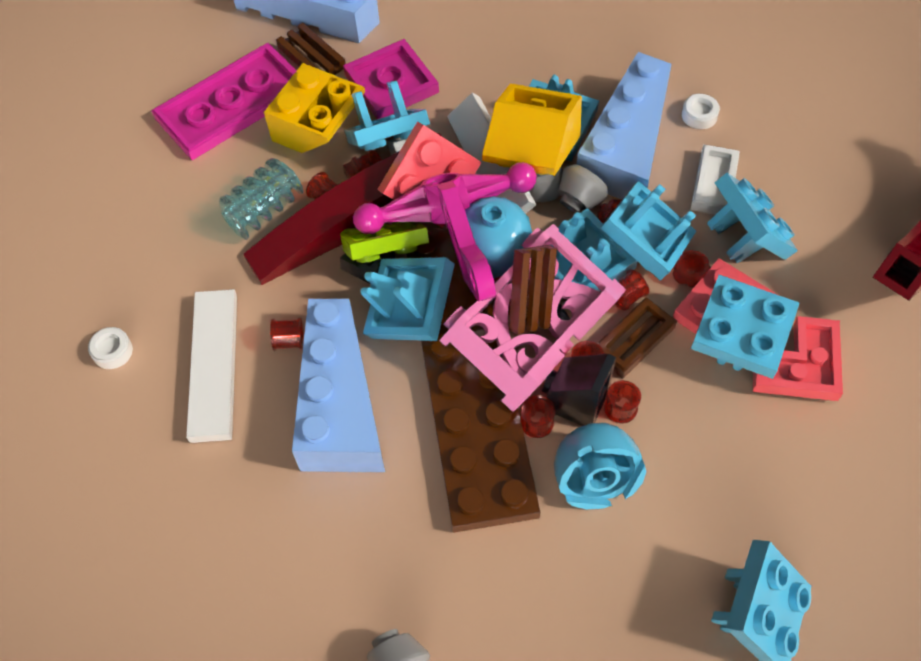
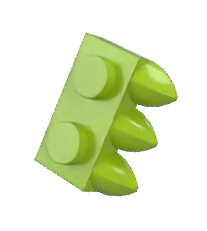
M392 222V225L384 223L380 231L374 234H364L355 228L345 229L340 234L343 251L352 260L360 263L375 261L380 258V254L391 251L397 254L411 253L418 249L417 245L429 243L427 227L420 222Z

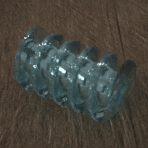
M268 159L265 162V168H257L254 170L253 177L248 176L243 179L242 186H234L230 192L231 196L223 195L220 197L219 204L223 218L232 230L244 240L250 238L246 229L247 225L256 231L261 229L257 219L258 216L268 222L272 220L269 207L277 212L283 211L284 207L280 198H283L288 203L294 202L295 198L291 189L303 194V187L299 178L291 168L278 159Z

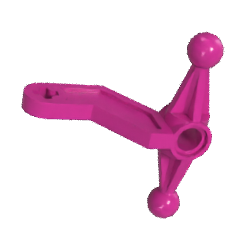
M525 162L515 163L510 166L506 174H439L424 180L418 187L383 207L372 203H364L355 210L353 223L356 229L364 234H374L380 231L386 222H432L434 224H446L464 281L477 301L480 302L496 297V289L489 263L475 243L465 210L470 207L471 203L481 198L496 197L508 189L516 193H526L532 190L536 184L537 175L535 169Z

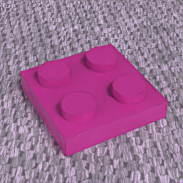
M405 39L343 65L346 78L353 83L365 87L364 101L376 119L394 114L387 88L388 82H398L406 108L439 93V82Z

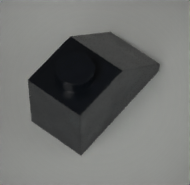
M610 354L565 357L558 372L552 370L544 382L542 392L547 394L545 410L581 426L595 423L608 396L616 357Z

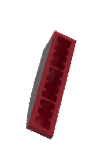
M398 153L371 165L330 189L278 225L244 253V257L260 284L263 285L341 246V232L348 228L356 229L353 223V215L359 206L364 203H372L383 207L394 201L377 189Z

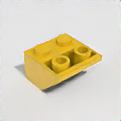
M302 63L264 111L271 140L300 153L328 143L355 107L352 93L361 91L362 95H364L365 87Z
M510 83L495 102L482 152V161L494 163L501 167H510L515 163L525 162L535 169L536 174L555 176L581 135L582 96Z

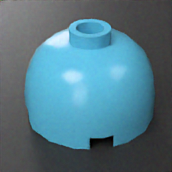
M495 196L481 198L471 203L470 207L465 210L475 243L485 255L493 278L502 277L514 263V250L524 248L521 245L532 233L529 217L516 203L507 198Z
M591 423L579 427L566 435L558 446L554 460V473L560 492L565 495L566 501L570 505L586 510L610 507L612 504L608 499L617 497L622 493L626 500L643 484L647 472L641 452L635 441L624 430L608 423Z

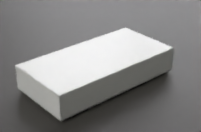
M703 144L690 210L715 215L728 203L714 182L726 173L736 178L740 151Z

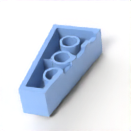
M234 0L235 7L238 10L247 12L251 8L260 11L261 16L274 19L275 16L290 19L291 24L295 26L304 23L306 26L319 27L320 33L360 43L380 23L377 0Z
M637 52L579 150L577 165L588 169L598 176L607 185L608 195L621 200L638 181L646 188L648 187L671 69V63Z
M308 299L292 453L300 471L385 472L350 299Z

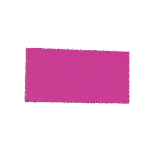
M267 42L152 109L151 112L154 119L191 160H194L265 117L264 111L296 70Z

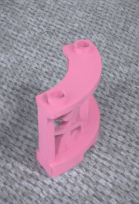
M554 224L545 231L536 228L521 246L529 248L552 245L571 262V266L563 280L554 279L549 330L557 340L552 343L545 337L536 334H522L511 339L508 327V307L511 300L513 265L495 283L496 297L480 302L476 301L468 310L460 306L444 323L449 330L440 339V342L445 346L451 343L505 394L501 401L512 412L535 391L565 357V354L574 346L569 339L574 336L578 341L581 340L626 290L615 279L611 280L561 234L558 231L559 228ZM530 258V265H529V280H530L531 258ZM556 258V266H555V276H556V274H557V272H558V268H559V263H558L557 258ZM577 270L581 271L602 292L579 283L571 282ZM561 298L567 299L561 310L566 308L571 311L572 317L570 320H561L557 316V307ZM494 300L493 317L481 313ZM479 325L483 327L486 335L479 337L470 328ZM496 340L498 347L494 350L486 344ZM525 344L531 345L536 353L535 358L527 357L525 348L516 353L515 347Z

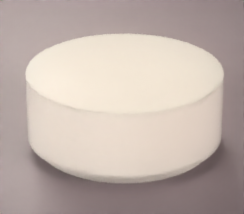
M691 95L684 102L682 119L688 126L694 129H708L716 123L720 106L709 95Z
M116 327L99 330L91 337L88 344L89 355L99 367L104 369H115L124 365L131 357L133 351L132 343L127 334Z

